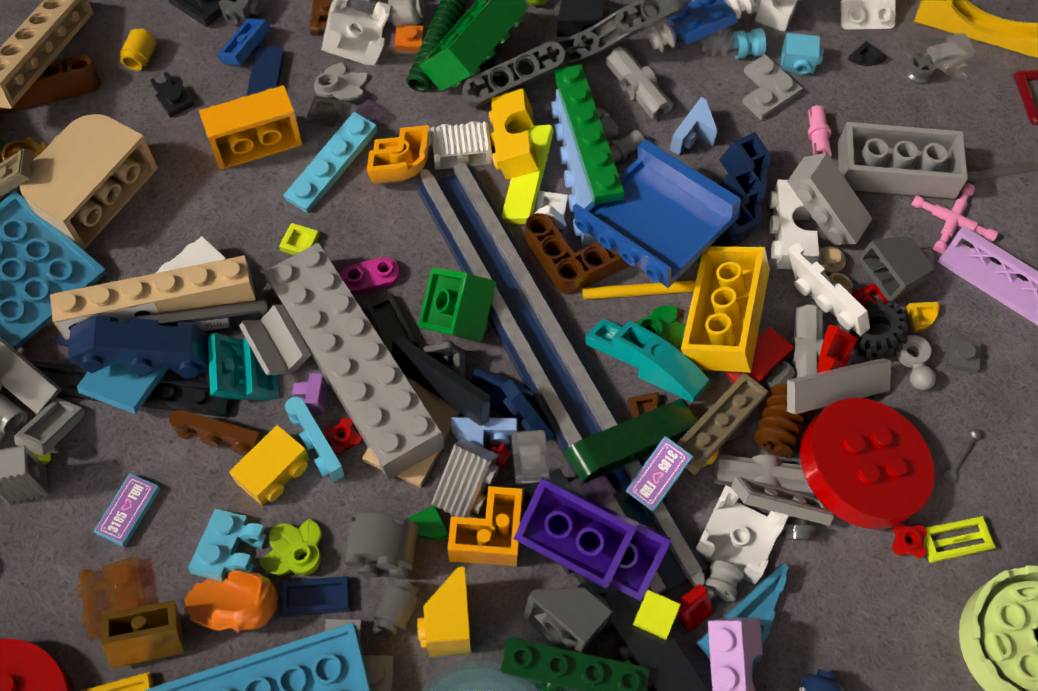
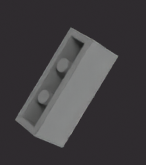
M828 153L804 157L787 182L832 244L836 246L857 244L871 222L872 217Z

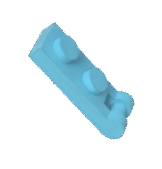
M299 397L288 399L285 403V409L289 415L290 422L295 426H301L303 429L299 436L306 449L309 451L314 448L318 455L314 462L322 477L329 474L333 483L344 478L345 474L340 462L304 401Z

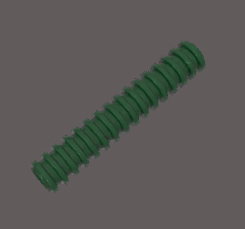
M467 0L440 1L423 39V43L412 64V68L409 71V75L406 78V83L411 89L417 92L429 90L432 80L419 65L455 26ZM413 87H418L424 90H417Z

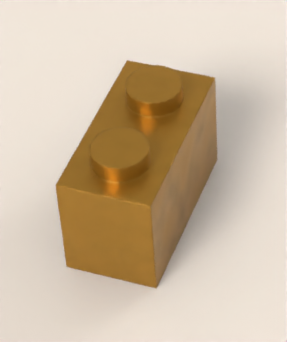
M175 600L101 615V646L111 669L184 654L183 625Z

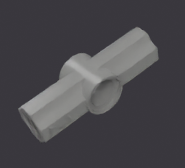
M619 46L613 49L611 54L606 57V64L620 80L622 90H626L632 97L630 100L636 99L652 119L658 120L666 116L672 110L673 103L657 85V79L652 69L648 66L642 68L626 48Z
M804 305L803 307H797L794 311V337L791 341V345L794 347L792 349L793 361H790V364L794 365L795 369L793 378L815 374L818 371L819 355L823 343L822 310L818 309L815 305Z
M718 454L716 458L714 484L732 486L736 477H743L799 493L815 495L806 481L801 465L782 463L778 457L772 455H756L752 458Z

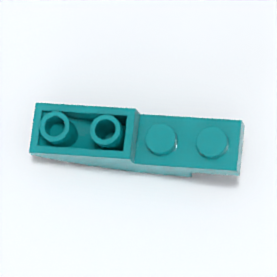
M602 319L586 334V345L638 368V378L692 403L709 385L708 377L683 353L658 335L630 320L622 327Z

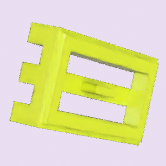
M983 516L925 528L927 536L924 537V547L927 550L930 563L986 552L996 548ZM978 526L980 530L979 532L932 541L931 535ZM982 538L985 542L937 552L935 549Z

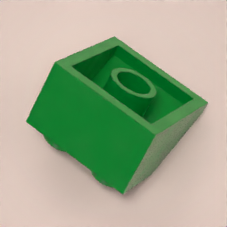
M431 267L417 327L482 342L487 328L491 302L494 298L496 281L465 272Z

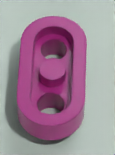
M382 257L349 265L341 271L340 277L351 294L358 295L393 286L399 280L400 270L395 260ZM382 268L389 269L387 272H380ZM353 275L359 276L357 279H350Z

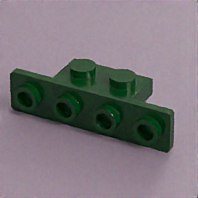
M512 637L507 639L501 665V673L503 675L534 681L535 688L542 689V691H646L649 669L647 667Z

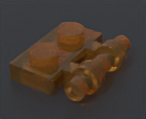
M137 556L103 565L104 579L94 581L92 569L79 571L80 584L77 585V593L83 602L84 613L81 615L82 627L86 628L88 640L101 638L102 614L147 606L140 562ZM106 592L108 608L99 610L96 594Z

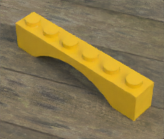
M969 0L920 1L914 22L1038 58V23L1002 19L974 6Z

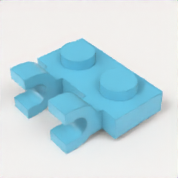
M215 509L188 566L190 574L223 582L226 573H230L233 570L253 572L255 566L250 563L251 555L236 553V550L240 543L263 549L267 535L262 534L265 529L264 525L256 523L247 524V516Z

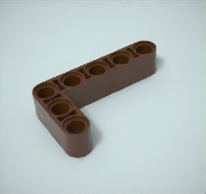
M78 55L52 61L13 108H0V114L95 91L99 88L101 82L91 58L87 55Z
M543 213L532 214L526 220L525 241L557 290L563 294L571 295L577 293L582 288H587L631 266L623 260L621 255L612 249L604 248L599 241L574 253L551 218ZM550 253H556V254H559V255H557V256H552V255H549V254H550ZM590 263H598L600 265L593 266ZM571 275V276H573L574 278H572V279H567V278H565V277H563V276Z

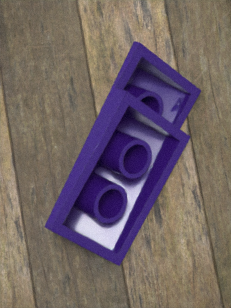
M545 477L541 478L513 538L606 589L611 585L639 601H642L672 541L671 538Z

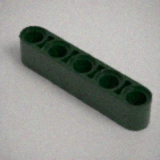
M681 398L579 440L569 447L564 455L581 481L588 483L651 455L664 436L677 443L699 419L685 399Z

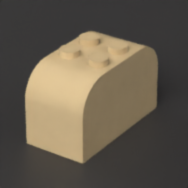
M101 114L85 115L71 122L33 160L30 179L20 185V191L30 208L38 216L62 231L80 248L85 250L154 174L158 167L142 134L108 116Z

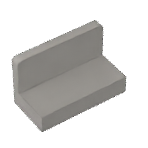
M273 305L261 320H244L239 325L266 375L290 374L298 370L312 355L283 305Z

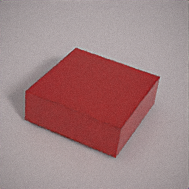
M698 584L676 602L680 604L677 612L679 622L687 632L692 631L714 613L708 590L701 584Z

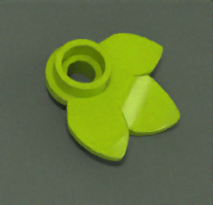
M311 519L306 520L299 529L287 523L274 526L269 535L270 545L273 550L259 561L261 567L266 572L275 576H283L290 572L304 576L314 573L319 568L321 562V553L318 548L322 538L320 527ZM307 553L304 559L298 560L301 555Z

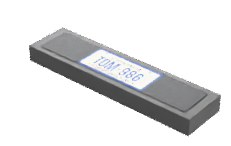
M266 300L141 315L136 318L159 320V325L176 327L178 322H190L204 332L211 333L240 329L239 325L244 320H261L267 313Z

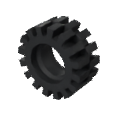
M878 299V304L873 305L872 300L867 301L868 307L864 308L867 310L870 326L883 323L889 325L890 330L881 335H870L865 332L860 336L850 329L849 333L858 338L854 349H857L858 353L862 356L866 352L867 358L873 359L874 354L878 355V359L884 358V353H888L889 357L895 355L894 349L900 352L903 349L902 343L906 344L908 340L905 313H902V308L899 305L894 307V302L888 301L887 305H884L883 299Z

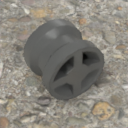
M928 51L914 53L905 71L907 78L915 84H927L931 81L933 73L939 65L938 59Z

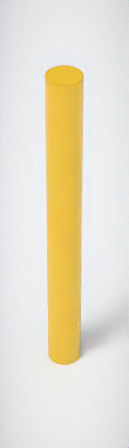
M696 280L675 281L669 288L660 282L582 288L583 300L686 293L694 292Z

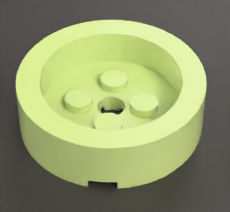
M1026 566L1001 572L977 589L963 609L959 625V640L962 654L970 672L985 691H1038V642L1034 637L1033 629L1038 628V566Z

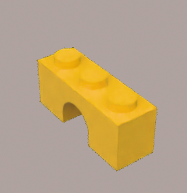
M524 89L491 98L492 110L489 111V118L494 131L490 132V136L496 153L492 154L496 170L501 169L506 180L539 171L537 148L529 132L525 131L534 128L532 105Z

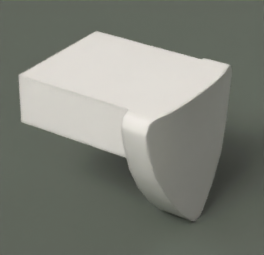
M539 191L535 213L547 215L558 230L565 229L566 222L564 216L568 195Z

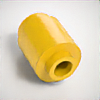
M133 29L130 31L120 52V60L125 67L134 71H140L143 67L147 66L157 45L152 33L146 29Z

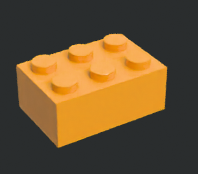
M284 85L198 110L220 170L302 145L295 113Z

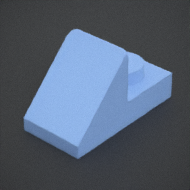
M701 97L673 134L670 151L680 155L684 148L690 149L693 146L696 138L711 146L714 145L717 128L705 98Z
M451 418L452 435L458 441L464 438L483 448L484 441H490L495 446H500L504 441L508 445L510 441H516L517 418H489V422L482 426H479L469 418Z

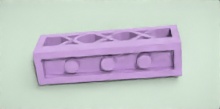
M963 225L937 262L1038 325V271ZM963 238L967 240L968 242L973 244L975 248H970L964 243L960 242L961 239ZM989 257L996 258L1001 262V265H997ZM1016 274L1025 276L1028 281H1023Z

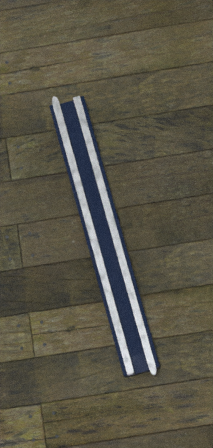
M463 162L454 166L455 174L438 181L435 180L428 170L422 169V183L417 184L418 193L462 272L496 281L488 320L526 389L535 392L533 401L542 418L554 433V439L563 456L565 457L564 453L579 440L620 424L621 421L471 164L466 165ZM565 457L587 498L672 539L647 590L662 595L688 581L694 587L698 584L704 585L705 579L703 574L707 568L666 498L662 500L655 511H651L626 492L644 466L645 462L643 459L591 482L583 483Z

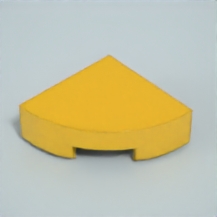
M939 302L909 303L907 305L913 333L922 332L933 324L939 313Z

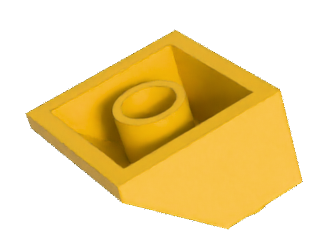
M457 567L424 605V617L417 618L418 638L421 648H427L429 657L471 654L465 567Z

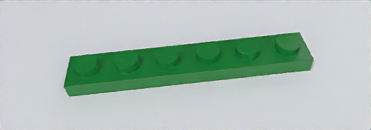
M582 65L554 69V79L594 205L624 200V190Z

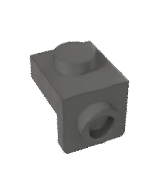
M220 0L219 2L223 18L232 25H237L238 23L242 25L247 19H253L255 15L258 16L263 9L262 0H237L236 2Z
M437 340L434 342V345L423 347L425 353L466 379L464 349L455 345L451 340Z

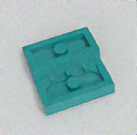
M218 333L208 337L211 396L254 401L280 398L278 375L265 374L246 338L240 340Z

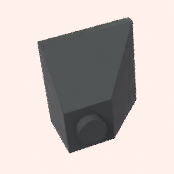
M585 588L535 589L529 594L523 618L557 648L585 653L607 624L612 611L600 595L596 593L591 594Z

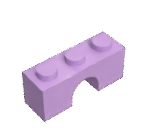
M726 617L709 620L712 690L756 691L752 682V664L756 656L763 654L760 617Z

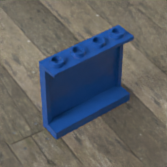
M645 139L638 145V159L619 176L624 190V200L594 205L592 201L585 208H582L577 203L573 206L575 225L582 233H589L604 248L612 249L621 255L627 264L637 266L646 273L649 279L654 282H660L669 288L739 218L741 198Z

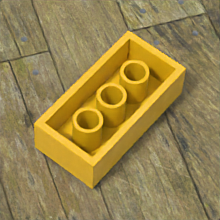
M710 246L702 254L681 346L682 353L700 370L751 373L770 271L765 247Z

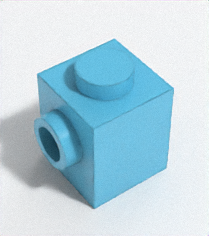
M787 33L781 51V69L783 71H793L799 75L814 74L816 66L821 65L824 49L820 48V36Z

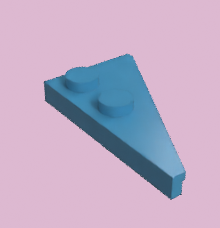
M785 563L780 564L723 618L760 617L763 645V642L768 637L776 613L774 609L779 594L784 589L787 580L786 573L789 567ZM708 631L696 644L710 659ZM761 655L756 656L755 659H754V661H753V664H752V675H753V672H754L756 663H759V661H760Z

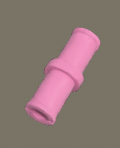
M813 106L811 110H808L810 123L808 137L809 140H812L813 155L828 153L831 157L832 151L829 142L831 128L827 125L826 109L823 106Z

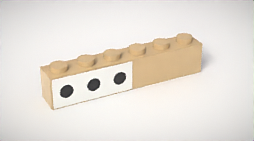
M245 255L50 294L52 321L65 340L70 339L72 326L95 315L111 316V322L130 323V318H136L141 315L256 301L252 274Z

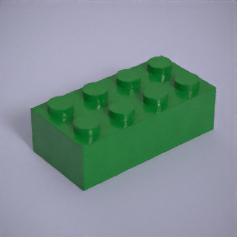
M477 0L419 67L440 91L450 86L453 89L456 88L465 78L469 79L477 75L481 71L479 65L482 62H487L494 56L496 45L499 46L504 43L510 36L508 31L517 27L524 20L522 15L529 8L528 4L524 0Z

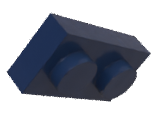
M511 378L500 386L507 396L503 400L504 404L514 416L520 413L524 417L520 423L531 437L537 433L542 441L546 443L555 436L544 419Z

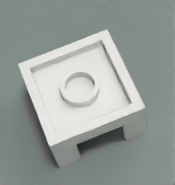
M333 0L329 10L321 50L362 64L375 65L383 49L385 38L381 37L382 30L388 19L391 5L377 2L371 15L346 6L348 0Z
M726 485L696 546V551L701 558L711 563L718 560L735 565L744 572L743 579L756 584L764 573L769 561L767 560L789 515L770 511L769 515L765 516L737 502L738 495L731 487Z

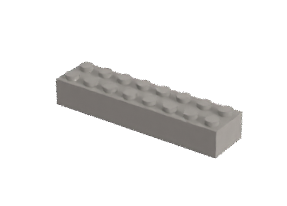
M319 243L264 271L272 291L280 304L285 307L312 357L348 416L353 421V424L388 481L445 448L441 431Z

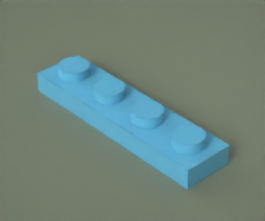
M353 112L283 195L285 200L308 213L330 190L378 132L377 125Z

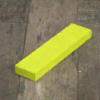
M534 125V128L525 130L529 132L537 148L539 171L511 178L501 215L504 223L526 224L527 218L534 214L554 133L552 125Z

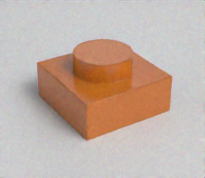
M423 25L396 26L395 51L418 52L423 43Z

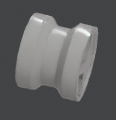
M712 561L709 568L711 576L705 580L703 587L711 595L720 596L726 601H735L738 594L736 586L743 580L744 572L728 562Z

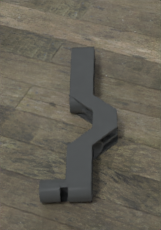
M691 0L635 1L584 31L568 38L542 44L469 78L463 85L462 99L469 107H480L490 102L493 97L512 92L553 73L554 69L576 66L590 60L628 37L678 15ZM645 6H653L657 11V16L648 15L645 11ZM635 15L637 16V18L633 20L630 26L628 24L622 25V19H624L625 21H629L633 19ZM581 42H583L584 45H590L588 51L586 48H578ZM548 52L551 56L556 55L554 63L551 59H548L539 66V62L545 59ZM522 63L529 64L532 67L533 73L523 75L519 71L518 65ZM496 75H503L506 77L508 84L504 87H498L494 84L492 78ZM484 80L487 81V88L480 91L479 98H476L475 95L469 96L471 87H474L475 90H480L484 88Z

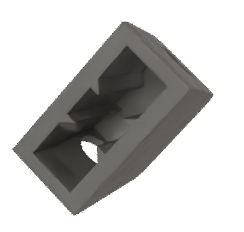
M908 236L872 240L857 258L885 298L891 302H895L921 285L934 271V266L932 265L934 262L933 253L929 249L921 250L915 241Z

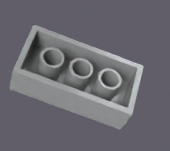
M846 122L838 141L839 171L853 191L956 199L968 179L963 131Z

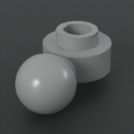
M909 335L907 336V343H902L903 349L900 352L896 350L897 358L904 366L913 368L910 374L912 386L921 391L929 390L936 382L935 372L930 367L925 366L926 361L931 356L930 344L920 336ZM907 351H914L917 357L911 356Z

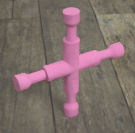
M970 183L964 184L961 190L962 195L960 199L956 200L952 210L938 204L935 206L926 202L923 197L915 196L911 204L912 206L926 209L932 212V215L946 221L941 231L942 236L935 243L933 250L943 254L947 249L946 243L949 238H952L957 226L962 228L964 225L970 230L983 235L991 242H994L998 231L977 225L978 222L963 216L968 205L967 200L974 193V185Z

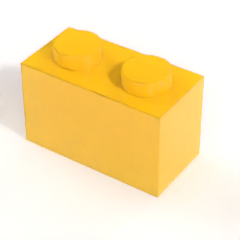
M276 425L229 473L235 483L261 506H264L268 501L273 502L281 496L284 491V485L291 477L298 478L303 474L308 466L307 461L309 457L302 445Z

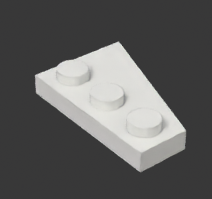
M796 242L788 249L796 289L802 295H809L813 298L822 311L826 313L831 312L836 316L839 323L845 329H852L862 336L870 329L867 310L841 284L837 283L833 286L829 277L825 274V269L817 261L811 264L804 257L805 249Z

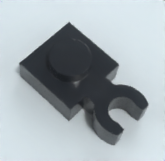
M164 72L163 74L166 79L164 83H157L154 78L150 79L153 89L159 92L155 94L158 102L171 118L194 106L195 103L180 82L174 85L171 75L168 72Z

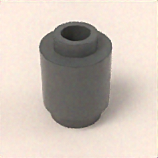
M394 579L391 586L386 587L373 618L379 622L377 628L392 635H396L398 630L406 631L419 600L416 597L419 592L418 588L408 582Z

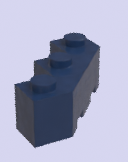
M756 132L733 141L719 159L728 172L720 186L741 198L739 218L716 240L719 246L731 247L740 243L753 232L761 221L762 213L760 208L761 202L765 197L766 171L770 165L771 154Z
M95 315L71 327L67 359L91 374L117 362L138 376H143L158 368L167 366L188 380L209 370L208 337L210 335L190 322H178L176 327L159 325V320L130 318V323L111 322V316Z

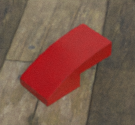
M829 325L822 343L817 373L846 367L858 338L837 326Z
M769 327L757 338L751 373L726 371L724 375L735 383L743 373H746L760 384L769 375L770 371L791 353L794 347Z

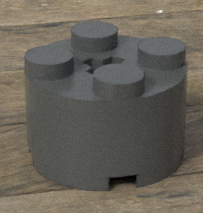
M359 513L356 519L352 516L344 553V564L357 567V574L362 576L377 577L378 571L389 572V576L394 578H409L410 571L413 569L419 531L418 525L405 518L403 525L393 522L394 515L384 513Z

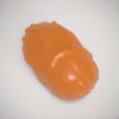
M233 570L228 573V577H225L223 582L207 578L203 583H195L193 590L188 592L184 600L186 604L184 612L189 613L191 621L212 630L233 629L235 632L255 630L266 625L273 617L277 608L278 595L269 578L259 573Z

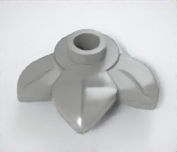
M337 63L328 67L323 74L316 78L314 84L315 93L323 98L335 97L339 100L357 99L363 95L361 88L367 81V73L346 72L343 63Z

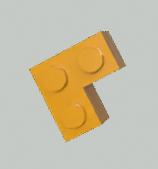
M488 486L486 519L451 516L448 541L449 562L517 567L519 542L513 538L520 525L522 489Z

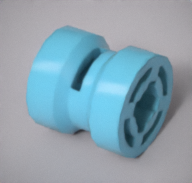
M762 28L752 29L748 33L743 30L733 32L732 48H739V53L735 55V58H745L750 54L755 57L765 54L766 37Z

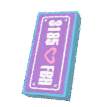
M664 436L626 492L651 511H655L694 456L667 436Z
M129 473L93 532L98 536L126 547L159 493V486Z

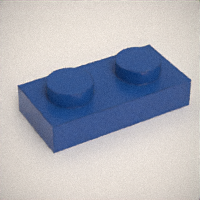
M247 19L217 54L221 63L229 65H242L245 63L255 47L263 42L264 36L271 29L270 25L265 19Z

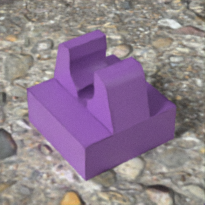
M310 373L308 382L293 384L292 397L301 398L310 413L314 415H323L328 386L323 374Z

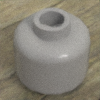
M388 0V5L391 6L387 22H392L395 28L396 26L420 25L422 18L426 16L423 0Z

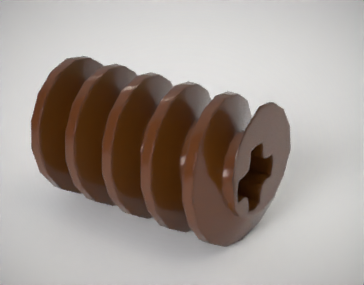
M783 383L771 388L770 397L765 404L766 408H764L761 415L762 419L758 423V430L754 434V441L760 448L779 457H788L793 453L790 447L796 444L797 440L794 435L800 433L801 429L798 425L803 423L804 417L802 414L806 412L798 414L787 412V384Z

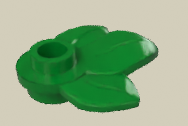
M657 307L650 316L637 321L636 324L646 329H651L654 334L673 345L676 349L679 350L678 347L682 346L686 325L675 321L677 307Z

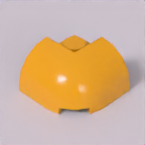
M429 125L400 128L399 137L374 140V148L369 151L367 173L373 184L401 182L419 174L428 159Z

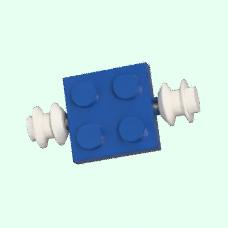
M723 0L692 1L681 13L667 19L668 23L663 22L662 29L657 30L655 27H651L652 33L648 35L650 43L654 50L659 48L661 53L667 44L674 48L676 37L678 36L688 45L737 23V19L741 18V12L744 10L751 14L755 1L727 0V3Z

